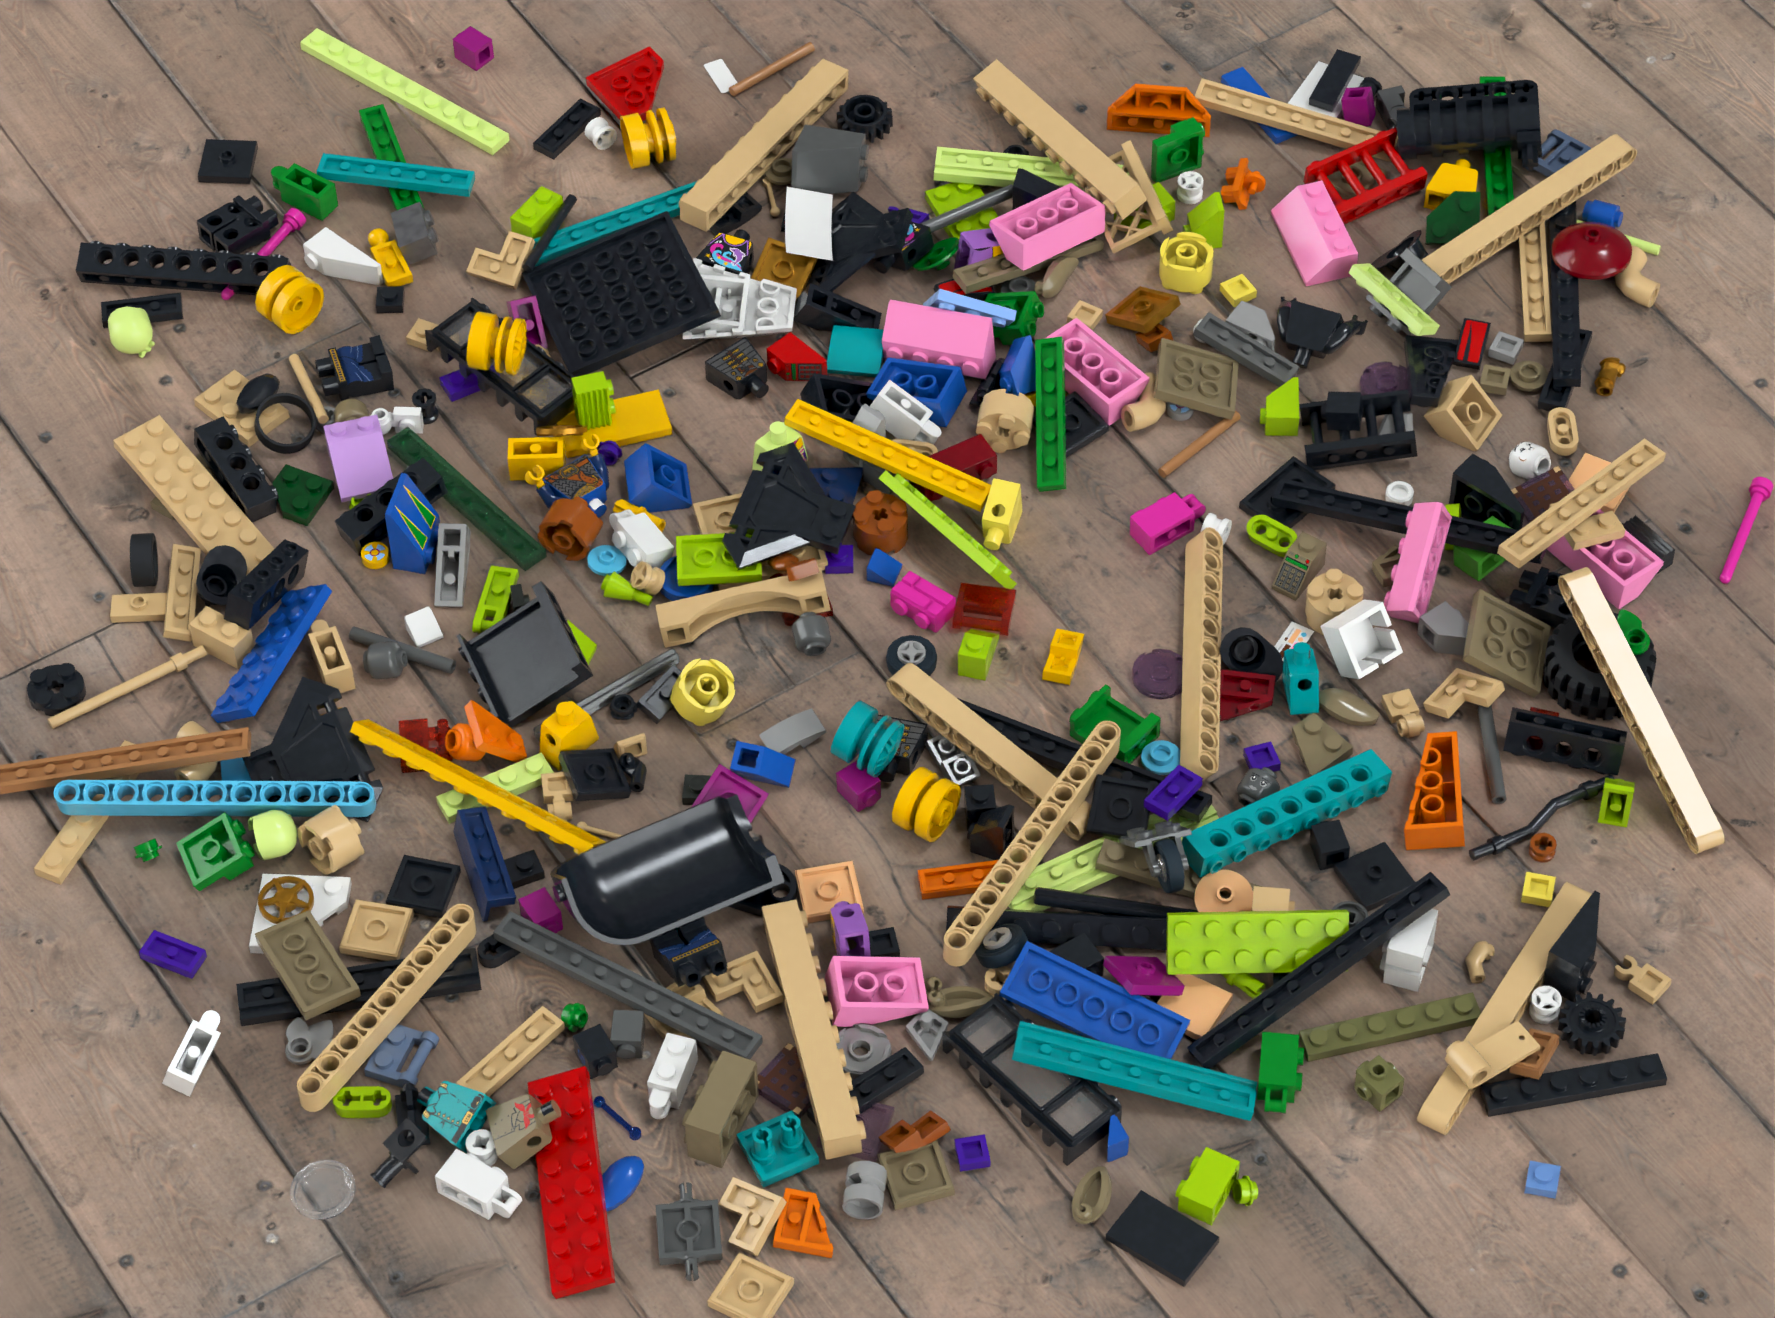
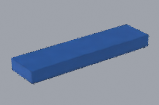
M1244 67L1221 76V83L1270 98ZM1257 123L1275 144L1298 135Z

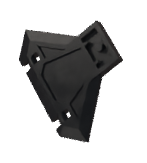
M852 192L832 209L831 238L833 261L818 258L806 287L812 283L833 292L871 259L902 252L913 217L909 208L893 210L883 214L855 192Z
M793 442L759 454L756 463L763 466L762 471L752 470L729 523V526L736 529L734 534L725 533L722 539V543L738 570L806 545L838 555L853 519V512L856 506L826 497ZM773 471L779 472V475L773 474ZM746 534L752 535L751 538L745 536Z
M305 677L301 678L272 743L251 752L249 757H242L252 781L352 782L358 780V782H366L372 786L376 804L384 789L380 779L370 781L368 774L375 771V768L364 744L359 741V736L350 732L353 720L347 707L338 709L335 702L342 699L339 689ZM325 707L327 713L320 716L318 710ZM277 795L271 796L267 801L276 802L281 797ZM301 796L298 799L308 801L310 797ZM331 796L326 801L333 803L338 801L340 797ZM360 796L355 801L358 803L366 802L369 799V797ZM371 815L353 818L369 822Z

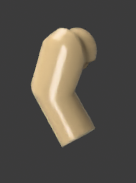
M1486 941L1477 942L1465 959L1472 983H1481L1486 979L1482 963L1484 960L1491 959L1490 956H1494V946Z

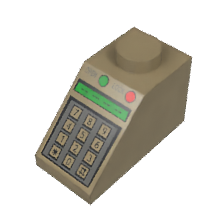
M1302 531L1288 549L1273 582L1272 589L1296 601L1325 565L1327 543Z

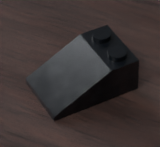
M813 373L800 393L802 401L853 423L864 404L870 406L873 402L866 395L872 385L871 382Z
M1472 453L1453 472L1449 504L1461 505L1462 518L1484 523L1491 516H1494L1511 529H1522L1525 510L1496 467L1487 460L1481 459Z
M1597 891L1592 893L1548 953L1543 986L1555 988L1561 996L1573 1003L1575 995H1580L1581 993L1586 995L1593 983V979L1590 977L1597 964L1594 961L1600 902V893Z

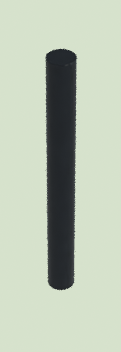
M569 194L523 264L522 268L524 271L530 273L575 205L577 198L574 195Z

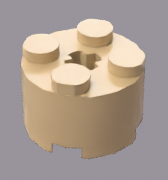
M1006 389L993 390L983 397L978 414L976 433L978 435L982 434L994 452L1004 453L1006 450L1025 446L1028 444L1031 434L1034 405L1028 397L1020 392L1016 396L1006 393Z
M1329 569L1326 573L1315 577L1307 588L1305 606L1307 624L1314 631L1324 635L1320 626L1361 602L1364 594L1363 587L1353 577L1342 573L1339 569Z
M337 805L328 807L298 827V838L301 847L308 846L314 858L310 859V862L325 875L337 872L364 854V849L358 837L361 834V828L354 819L348 820Z

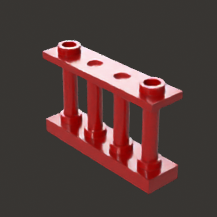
M1396 128L1380 131L1366 141L1321 161L1316 160L1306 167L1304 184L1323 181L1344 225L1425 188L1428 173L1424 167L1421 166L1415 170L1409 169L1394 148L1398 133ZM1384 151L1401 176L1392 180L1387 179L1372 156ZM1362 161L1379 186L1370 190L1365 189L1349 166ZM1340 171L1357 196L1348 200L1342 199L1327 176Z

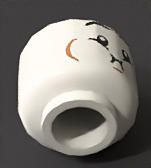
M1521 442L1511 451L1509 466L1515 475L1530 481H1536L1548 473L1551 460L1548 451L1542 446L1531 442Z

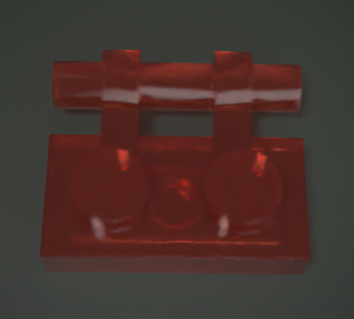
M427 718L399 721L400 736L449 761L453 760L445 747L446 734L451 730L447 719H439L435 727H429ZM436 740L438 747L430 748L429 741ZM400 758L402 773L425 771L407 766L406 761Z

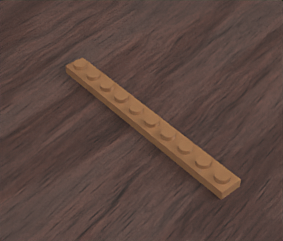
M249 727L4 764L0 765V794L53 787L63 780H98L249 757L251 752V732Z

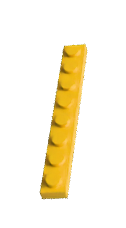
M797 399L785 416L784 424L889 472L898 473L907 480L981 512L987 502L991 488L990 484L802 400Z

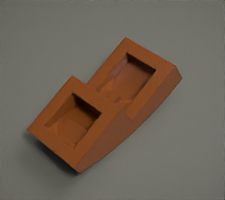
M930 1110L912 1125L903 1119L878 1138L881 1143L895 1153H900L932 1143L951 1131L946 1120Z

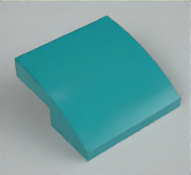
M834 325L828 351L827 373L876 378L882 366V358L884 357L882 347L884 330Z

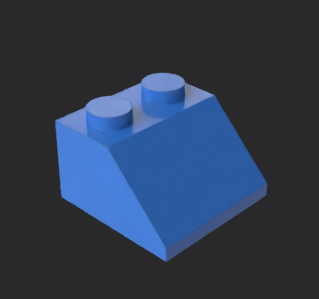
M647 443L624 460L630 503L637 507L643 506L650 513L686 509L692 506L686 463Z

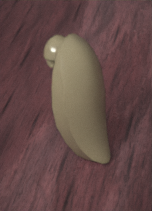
M1062 257L1054 260L1049 265L1044 280L1036 282V294L1043 295L1047 299L1058 295L1072 272L1078 266L1079 260L1074 257Z
M1327 688L1319 691V708H1323L1328 714L1346 724L1369 726L1375 724L1380 716V713L1375 708L1346 690Z
M955 986L938 992L936 990L929 992L927 1001L929 1009L934 1013L944 1017L959 1018L970 1016L994 997L978 988Z
M1095 1167L1080 1180L1072 1201V1215L1078 1223H1092L1099 1219L1106 1211L1112 1193V1181L1106 1167Z

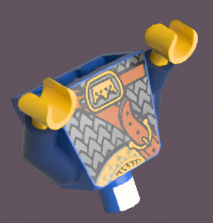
M596 434L592 435L594 446H589L585 437L581 443L582 449L589 452L591 457L588 458L585 454L543 478L544 470L539 465L533 467L537 478L530 471L525 474L526 482L537 486V493L549 509L553 502L560 498L573 500L574 497H580L587 501L588 507L598 518L606 512L607 507L604 503L607 500L606 491L609 488V472L602 453L597 451L600 440Z

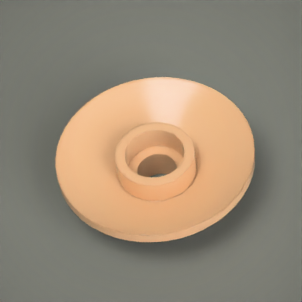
M1220 870L1216 873L1210 872L1199 881L1195 889L1194 902L1198 912L1252 911V887L1237 872L1231 870ZM1228 891L1230 897L1227 899L1222 898L1220 892Z

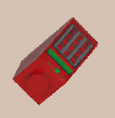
M791 332L766 348L767 367L773 374L779 375L785 381H809L813 373L827 375V360Z

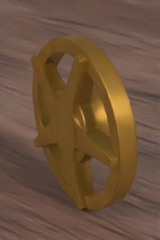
M587 426L536 427L537 436H580L587 432Z
M294 876L273 878L261 889L258 896L260 913L266 920L274 924L292 918L284 917L286 913L295 910L296 907L304 908L299 913L301 914L308 910L311 912L314 905V894L310 885L305 880ZM294 883L297 885L290 889L283 888L280 884ZM275 887L277 892L274 897L264 899L267 892ZM303 888L309 894L308 903L297 897V894ZM275 905L276 909L280 911L279 917L269 914L263 906Z

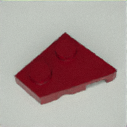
M1221 669L1220 722L1272 706L1276 675Z

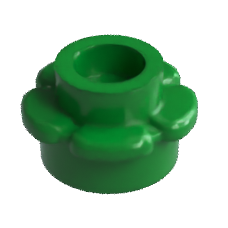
M156 838L135 846L133 847L137 855L135 858L141 857L142 861L146 862L160 856L157 850L161 849L162 845L159 846Z
M569 1003L562 1011L561 1020L570 1032H576L586 1025L588 1013L583 1004Z

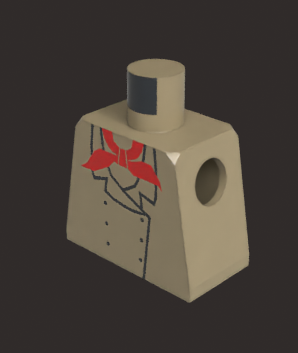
M525 1094L487 1109L486 1114L497 1157L512 1169H515L548 1145L553 1138L549 1122L561 1116L558 1104L554 1100H550L542 1105L530 1094Z

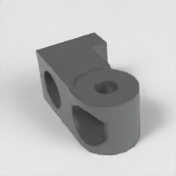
M1402 85L1377 91L1376 109L1388 130L1392 128L1397 129V108H1407L1404 106L1405 91Z

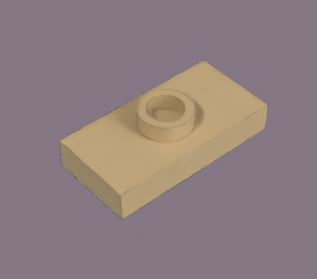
M167 593L112 595L111 622L165 621Z

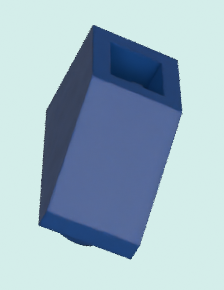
M737 741L730 770L744 779L789 788L796 759L764 746Z

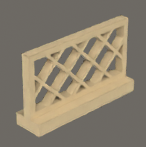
M1131 140L1121 144L1123 150L1109 156V158L1114 163L1123 160L1122 170L1126 173L1128 172L1129 176L1139 184L1147 201L1139 207L1138 211H1133L1130 216H1134L1130 227L1121 225L1122 219L1118 215L1114 223L1105 221L1104 234L1113 253L1160 230L1164 235L1173 231ZM1085 187V188H1084L1085 192H1086L1087 194H1089L1088 188ZM1141 218L1151 220L1152 225L1144 229L1137 228ZM1117 230L1127 232L1124 239L1114 243L1113 238Z

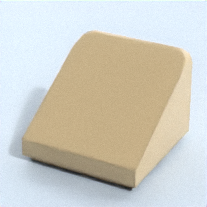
M642 733L617 741L614 745V750L618 759L624 753H632L634 757L647 754L645 734Z

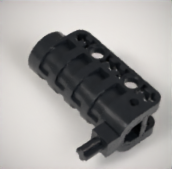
M1532 80L1419 88L1410 93V107L1397 108L1399 155L1403 160L1417 159V155L1432 154L1433 158L1443 157V153L1458 152L1459 156L1469 155V151L1485 150V154L1496 153V149L1511 148V152L1518 151V159H1522L1523 168H1528V171H1534L1533 167H1538L1539 165L1538 158L1542 157L1538 86ZM1500 92L1506 93V95L1503 96H1495L1494 94ZM1444 97H1453L1451 100H1442Z

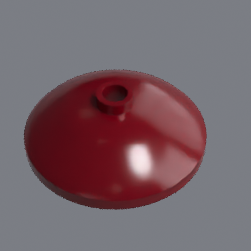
M1582 222L1571 225L1556 235L1552 243L1551 255L1555 264L1565 273L1581 279L1599 280L1613 277L1627 268L1632 258V246L1629 239L1621 231L1610 225L1599 222Z

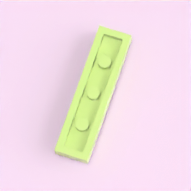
M1370 263L1352 265L1349 274L1356 279V283L1360 287L1367 289L1373 295L1375 301L1385 305L1391 311L1393 317L1404 322L1411 333L1417 336L1436 334L1440 325Z
M541 752L482 778L515 795H519L542 785L541 774L554 772ZM454 789L436 796L437 804L449 824L455 822L457 810L485 807V805L477 801V797L471 794L459 793Z

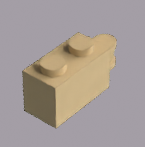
M324 620L314 621L311 625L312 633L308 634L312 656L323 684L338 688L340 693L356 689L352 667L336 626L329 628Z

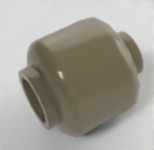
M357 399L341 401L334 410V423L369 416L367 406Z

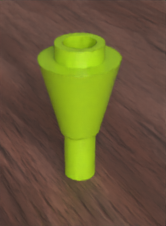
M615 571L611 575L607 574L601 585L604 597L634 600L646 606H650L653 600V596L632 587L630 582Z

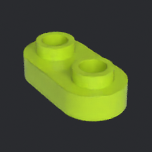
M1256 515L1247 523L1246 529L1249 539L1280 557H1285L1290 546L1298 538L1294 530L1266 515ZM1259 530H1266L1264 534H1257ZM1283 542L1289 543L1287 547L1280 546Z

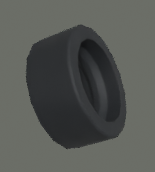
M154 533L131 535L130 570L134 587L157 585L158 552Z

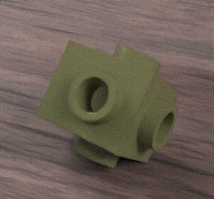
M1380 1055L1370 1062L1368 1060L1364 1061L1357 1068L1354 1088L1362 1100L1370 1102L1379 1112L1402 1096L1404 1078L1392 1063L1386 1062Z

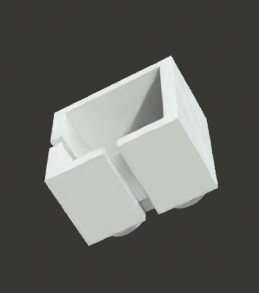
M1364 599L1320 626L1340 676L1361 679L1379 668L1378 664H1385L1403 653L1394 630L1379 627L1373 628L1372 626L1389 627L1392 625L1383 602Z
M1429 910L1383 944V956L1380 963V969L1384 970L1383 983L1418 992L1425 972V967H1422V965L1427 966L1434 944L1438 910Z

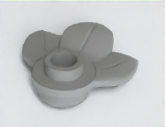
M297 1017L286 1030V1036L289 1041L285 1048L287 1059L297 1065L315 1060L332 1041V1020H325L308 1026L301 1018Z

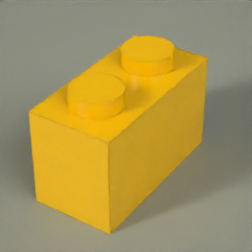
M563 437L508 438L507 460L510 481L525 480V474L528 471L537 478L536 473L533 471L535 465L543 468L545 473L543 478L564 467L566 457Z

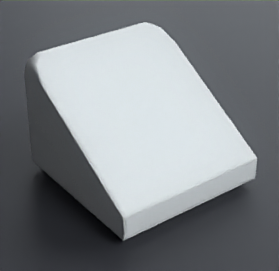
M425 607L404 617L406 630L417 648L443 638L441 629L430 607Z

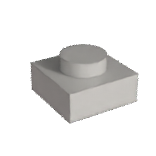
M1499 331L1489 348L1488 356L1513 365L1523 348L1524 340Z

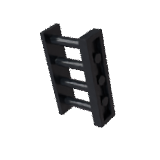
M1408 389L1362 395V418H1365L1367 437L1351 439L1350 431H1339V441L1325 443L1323 442L1321 423H1326V419L1321 417L1322 403H1327V400L1299 404L1302 426L1310 425L1313 444L1304 446L1307 465L1313 470L1418 456L1415 431H1406L1403 412L1411 411ZM1392 414L1395 433L1378 435L1376 416Z

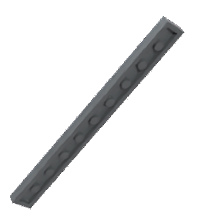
M511 911L493 932L495 940L638 1011H644V1014L720 1052L723 1050L751 1059L763 1043L762 1035Z

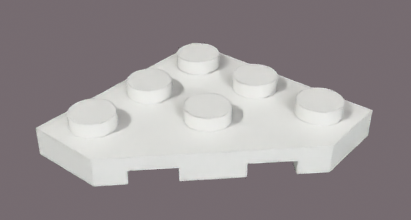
M262 874L259 893L273 878L294 876L305 880L313 890L314 905L311 913L320 927L324 925L323 921L334 913L340 914L348 908L352 885L350 877ZM284 883V884H280V885H281L283 888H290V889H291L292 887H294V886L297 885V884H294V883ZM276 888L270 889L264 899L274 897L277 892ZM303 888L297 894V897L308 903L309 894ZM258 901L249 948L250 953L264 954L256 942L255 933L276 924L262 916ZM275 905L263 906L269 914L279 917L280 911L276 909ZM296 907L295 910L286 913L284 918L295 916L303 911L304 908Z

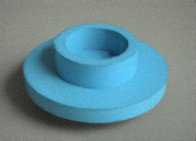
M601 545L589 552L587 564L594 573L601 576L611 575L614 571L619 574L626 567V557L615 546Z
M1154 741L1144 747L1141 754V762L1144 768L1158 775H1168L1180 765V749L1169 741Z

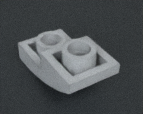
M811 708L777 723L759 734L767 748L785 755L798 745H801L803 748L827 733V731Z
M940 734L926 741V748L947 779L961 786L980 777L981 774L973 760L943 735Z

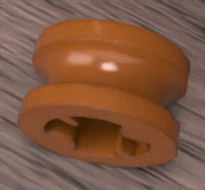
M1548 833L1535 834L1530 841L1529 855L1537 862L1551 861L1555 856L1557 847L1555 838ZM1540 845H1545L1546 850H1540Z

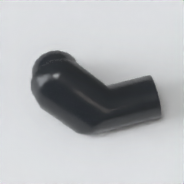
M624 753L620 756L619 763L623 772L631 778L629 787L634 792H641L644 789L647 774L646 766L642 761L634 757L632 753Z

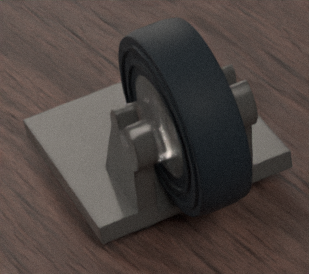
M1163 821L1154 824L1155 829L1144 830V827L1127 830L1126 836L1119 837L1121 844L1134 848L1142 847L1151 876L1154 878L1158 877L1161 887L1166 893L1183 890L1185 884L1184 871L1189 870V865L1181 837L1192 835L1190 828L1183 827L1180 823L1172 824V821Z

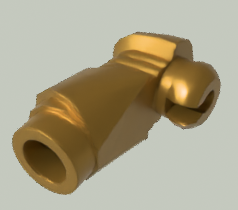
M1607 357L1600 361L1601 370L1594 382L1597 388L1596 392L1600 396H1610L1613 393L1616 377H1621L1625 373L1626 367L1624 363H1619V358Z

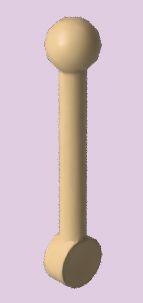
M765 177L763 178V186L767 188L771 204L770 214L773 217H777L780 215V209L776 207L772 191L773 183L769 182Z
M582 821L577 824V827L584 831L615 839L623 836L588 826Z

